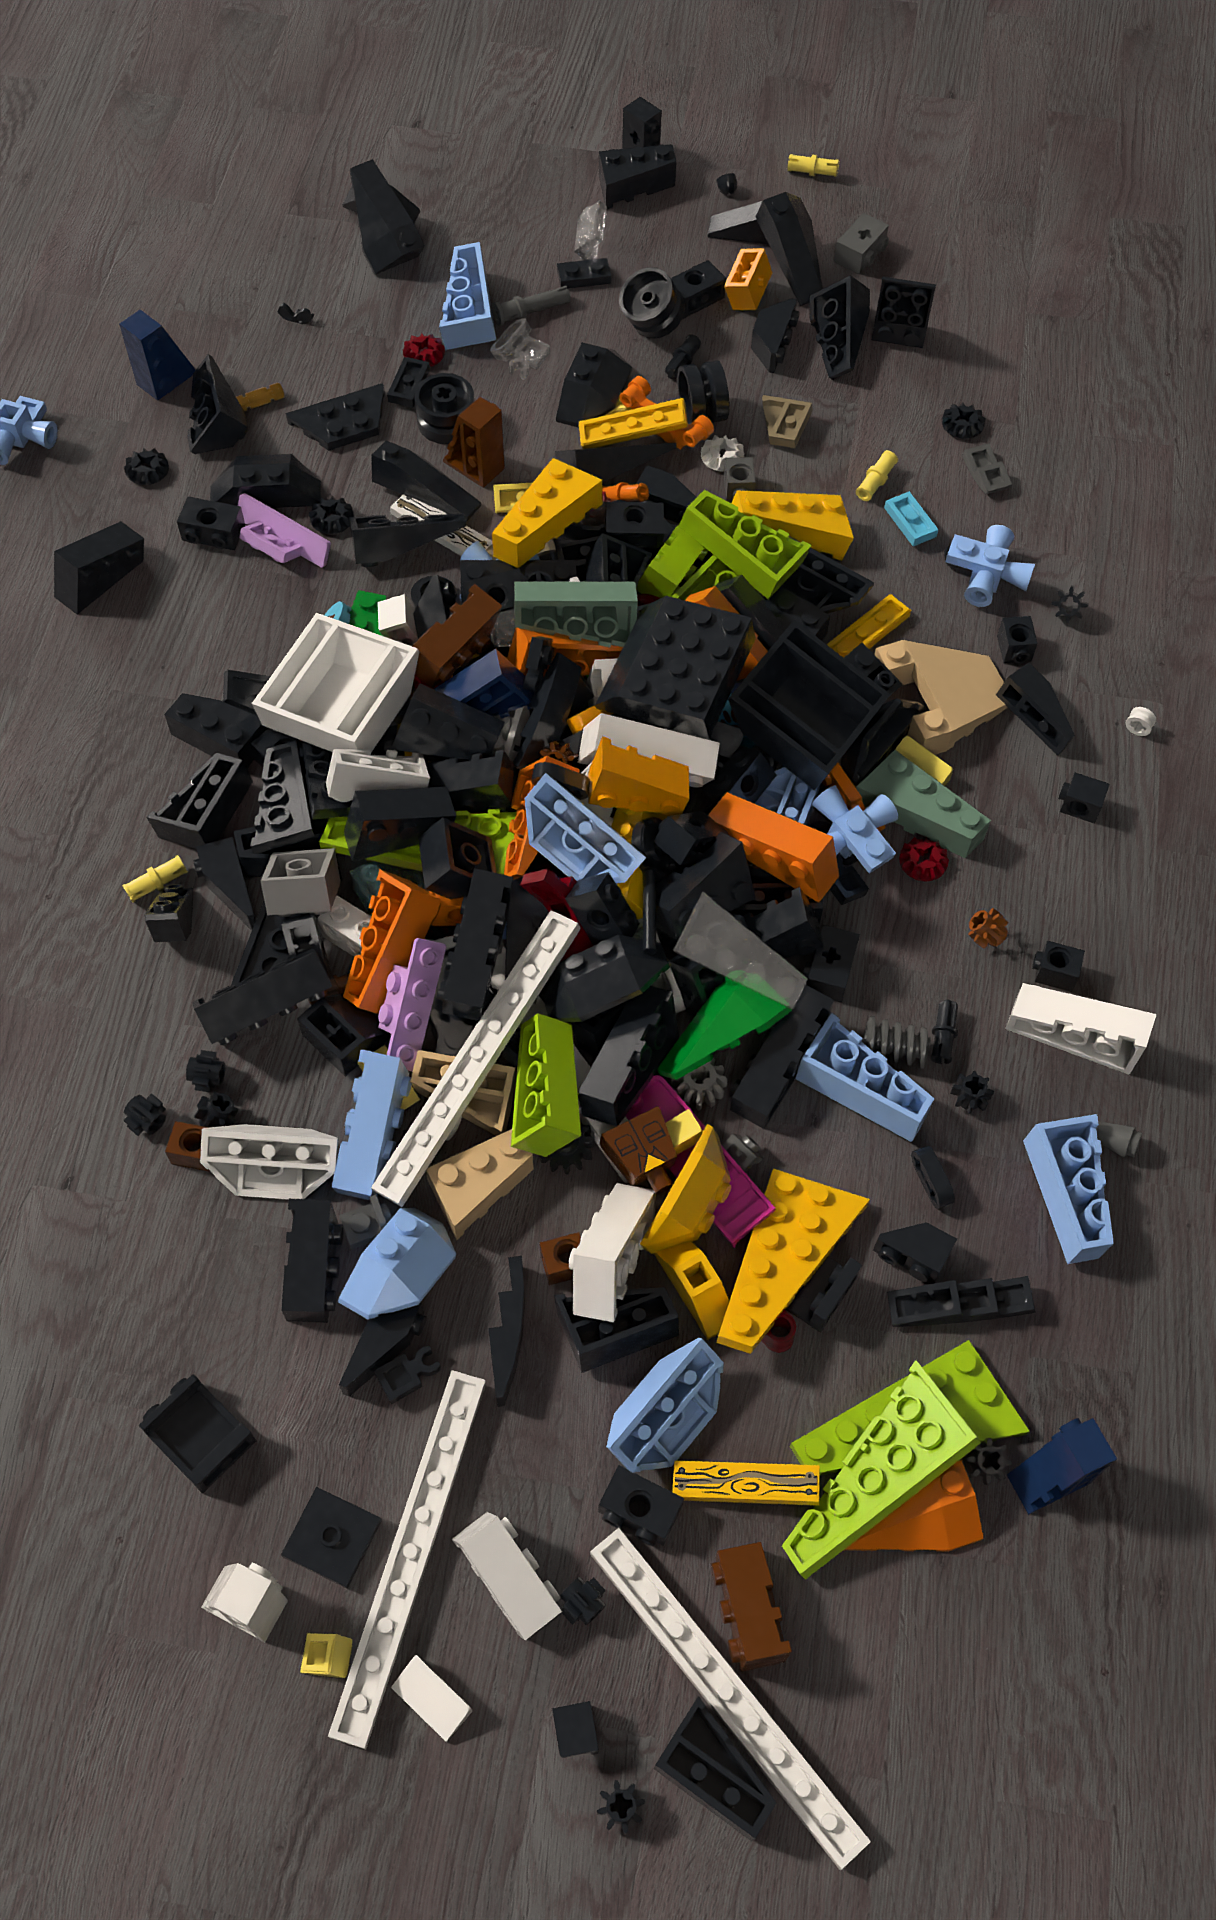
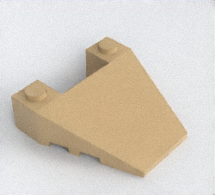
M906 640L884 645L875 650V656L903 685L915 682L930 711L912 717L908 736L934 755L946 752L963 736H969L983 722L987 723L1008 708L996 696L1004 681L991 658L987 655Z

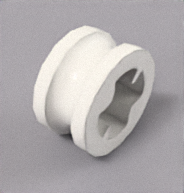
M1135 707L1132 709L1125 724L1131 733L1137 736H1147L1156 723V716L1149 709Z

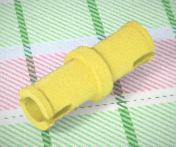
M789 155L788 171L809 173V176L822 174L837 177L838 159L818 158L817 155H812L811 157Z
M884 451L874 466H870L866 472V478L856 489V495L861 500H871L878 487L884 485L888 480L887 475L898 462V458L893 452Z
M177 855L155 869L152 867L146 869V874L122 886L133 903L155 889H158V891L164 889V884L188 873Z

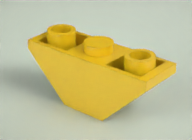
M691 1241L655 1252L656 1258L706 1339L709 1340L719 1334L729 1299L722 1281L703 1251Z

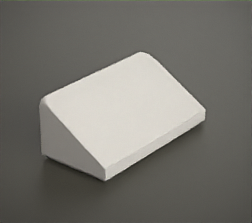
M417 1655L413 1657L391 1687L446 1742L473 1712L471 1707Z

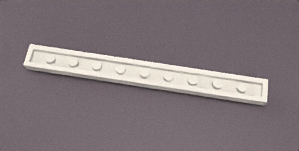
M550 910L371 1188L376 1193L403 1207L581 928L577 922Z
M451 1371L328 1737L365 1750L367 1748L486 1386V1380Z
M620 1528L616 1529L591 1550L590 1555L839 1870H842L871 1841Z

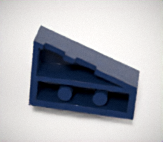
M138 310L119 323L136 385L157 401L193 376L196 369L163 326L142 310Z
M494 649L434 688V690L493 717L499 715L501 719L510 716L509 711L527 706L528 710L532 709L529 707V704L534 696V691L523 689L526 676L497 649Z
M1076 1418L1059 1428L1060 1432L1051 1437L1052 1441L1045 1444L1035 1454L1007 1474L1028 1515L1091 1484L1117 1460L1094 1418L1081 1423L1079 1418Z

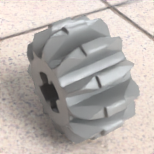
M714 1057L710 1062L677 1080L671 1078V1085L676 1087L674 1091L680 1098L684 1097L683 1101L687 1106L692 1102L696 1103L695 1107L698 1111L702 1108V1103L704 1102L712 1108L715 1105V1099L721 1100L723 1098V1088L727 1086V1078L722 1076L724 1074L723 1065L714 1066ZM696 1080H703L702 1084L696 1083Z

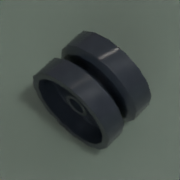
M646 267L634 272L626 279L620 290L619 305L621 311L637 332L646 338H661L669 335L678 327L683 319L685 312L684 297L667 273L657 267Z
M719 360L704 362L700 370L695 364L680 366L677 374L679 399L684 398L688 424H691L700 415L706 416L712 423L727 420L730 407L729 391L721 362Z
M439 373L427 377L416 388L415 407L417 410V425L420 433L428 440L438 444H449L453 440L452 432L458 415L475 401L474 390L466 379L453 373Z

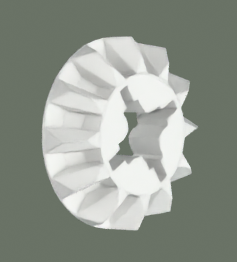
M714 435L712 440H706L704 446L701 447L702 461L706 466L716 471H724L725 458L744 457L743 445L738 444L736 438L728 439L727 435L723 438ZM721 449L726 450L725 454H723V458L720 457Z

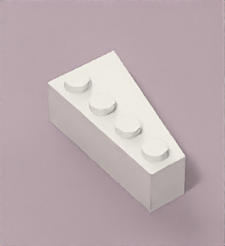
M1023 983L1005 1029L1129 1075L1147 1047L1157 1014Z
M616 1183L610 1195H605L601 1210L594 1213L590 1228L583 1231L579 1246L573 1248L570 1254L569 1269L573 1270V1315L609 1322L615 1321L618 1313L616 1299L623 1300L627 1291L625 1283L628 1273H634L639 1250H643L640 1242L655 1218L656 1194L653 1189Z

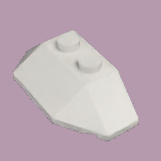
M248 1124L203 1128L200 1163L206 1169H209L235 1196L305 1199L335 1173L338 1138L312 1129Z

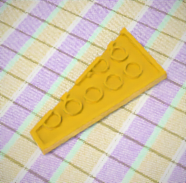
M773 1169L764 1195L773 1204L776 1211L753 1228L716 1343L751 1354L772 1328L775 1320L794 1300L802 1286L806 1285L830 1255L837 1242L849 1231L856 1218L868 1207L870 1199Z

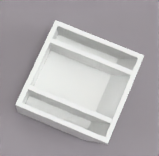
M316 613L254 699L252 705L262 725L331 752H333V749H359L372 752L411 694L419 650L418 648Z

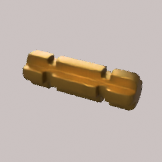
M274 383L269 385L268 389L262 387L245 393V397L239 395L236 398L243 410L247 411V407L253 409L271 403V399L277 401L284 398V390L280 383Z

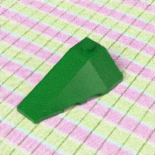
M742 970L731 972L725 977L726 981L715 988L657 1068L659 1075L675 1080L710 1062L713 1059V1052L728 1047L733 1049L741 1043L738 1038L754 1029L758 1034L769 1029L792 1011L790 1004L759 974Z

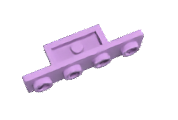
M246 493L239 496L238 506H241L245 524L248 525L241 528L240 539L249 543L252 548L268 554L277 562L285 563L302 556L319 567L327 565L330 541Z
M421 938L414 940L408 967L393 965L392 972L388 975L386 981L387 994L385 1002L381 1006L378 1015L380 1022L378 1028L391 1033L387 1055L401 1058L406 1069L412 1072L417 1051L422 1049L446 950V945L443 943Z

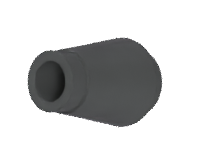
M1098 1121L1099 1125L1096 1127L1097 1138L1101 1140V1145L1123 1158L1126 1155L1134 1158L1143 1133L1136 1131V1127Z

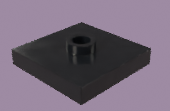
M316 1487L281 1556L348 1589L382 1519Z

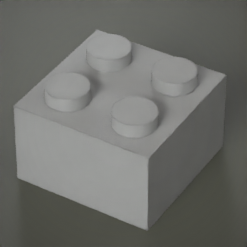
M335 848L273 852L261 879L267 915L289 917L296 913H315V915H320L331 911L341 882Z

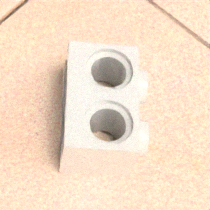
M336 896L331 911L320 914L317 918L322 937L352 956L361 955L362 946L361 939L359 938L362 928L369 926L371 916Z

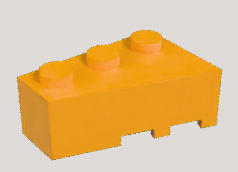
M602 736L588 772V778L591 781L588 804L599 805L603 808L631 809L635 812H656L666 816L683 813L689 801V766L658 755L652 756V759L637 754V748L632 746L626 747V750L611 745V739Z

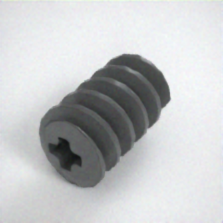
M870 1016L862 1039V1043L874 1053L880 1050L881 1054L886 1058L890 1052L893 1053L895 1063H899L902 1056L905 1055L907 1065L911 1066L915 1059L918 1058L921 1069L925 1067L931 1042V1036L928 1038L926 1027H921L917 1035H915L914 1025L909 1024L906 1030L902 1032L901 1022L898 1021L892 1029H889L888 1019H883L877 1027L875 1016Z

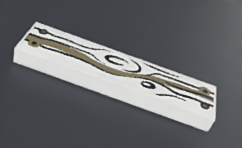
M402 495L390 507L391 514L397 518H400L402 515H412L418 517V520H424L426 515L446 514L439 509L406 495ZM468 526L435 540L460 556L476 541H480L485 550L492 545V540Z

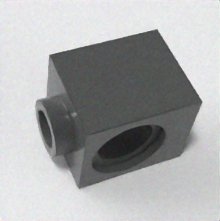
M753 457L725 458L724 486L726 501L732 502L737 490L755 491L756 482Z

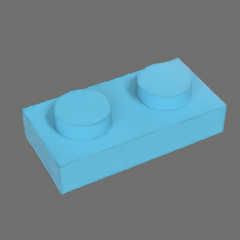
M910 491L886 500L884 509L912 546L937 537L938 528Z

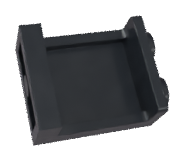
M192 1374L188 1379L183 1378L178 1381L171 1389V1395L164 1402L152 1406L144 1414L143 1421L139 1427L203 1494L256 1442V1439L244 1424L240 1423L208 1391L200 1380Z

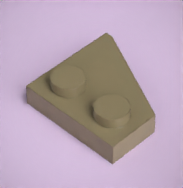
M763 395L762 402L769 443L796 448L812 414V403Z

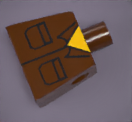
M659 1106L601 1134L600 1147L632 1186L648 1180L656 1195L673 1186V1182L666 1170L674 1165L677 1155Z

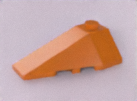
M545 756L519 771L511 808L517 810L516 817L509 823V832L514 833V839L507 847L504 875L513 877V880L522 877L538 853L529 844L524 799L535 786L531 781L534 765L539 762H549L578 773L580 769Z
M962 1460L957 1461L844 1550L877 1551L878 1549L949 1552L983 1540L976 1495Z

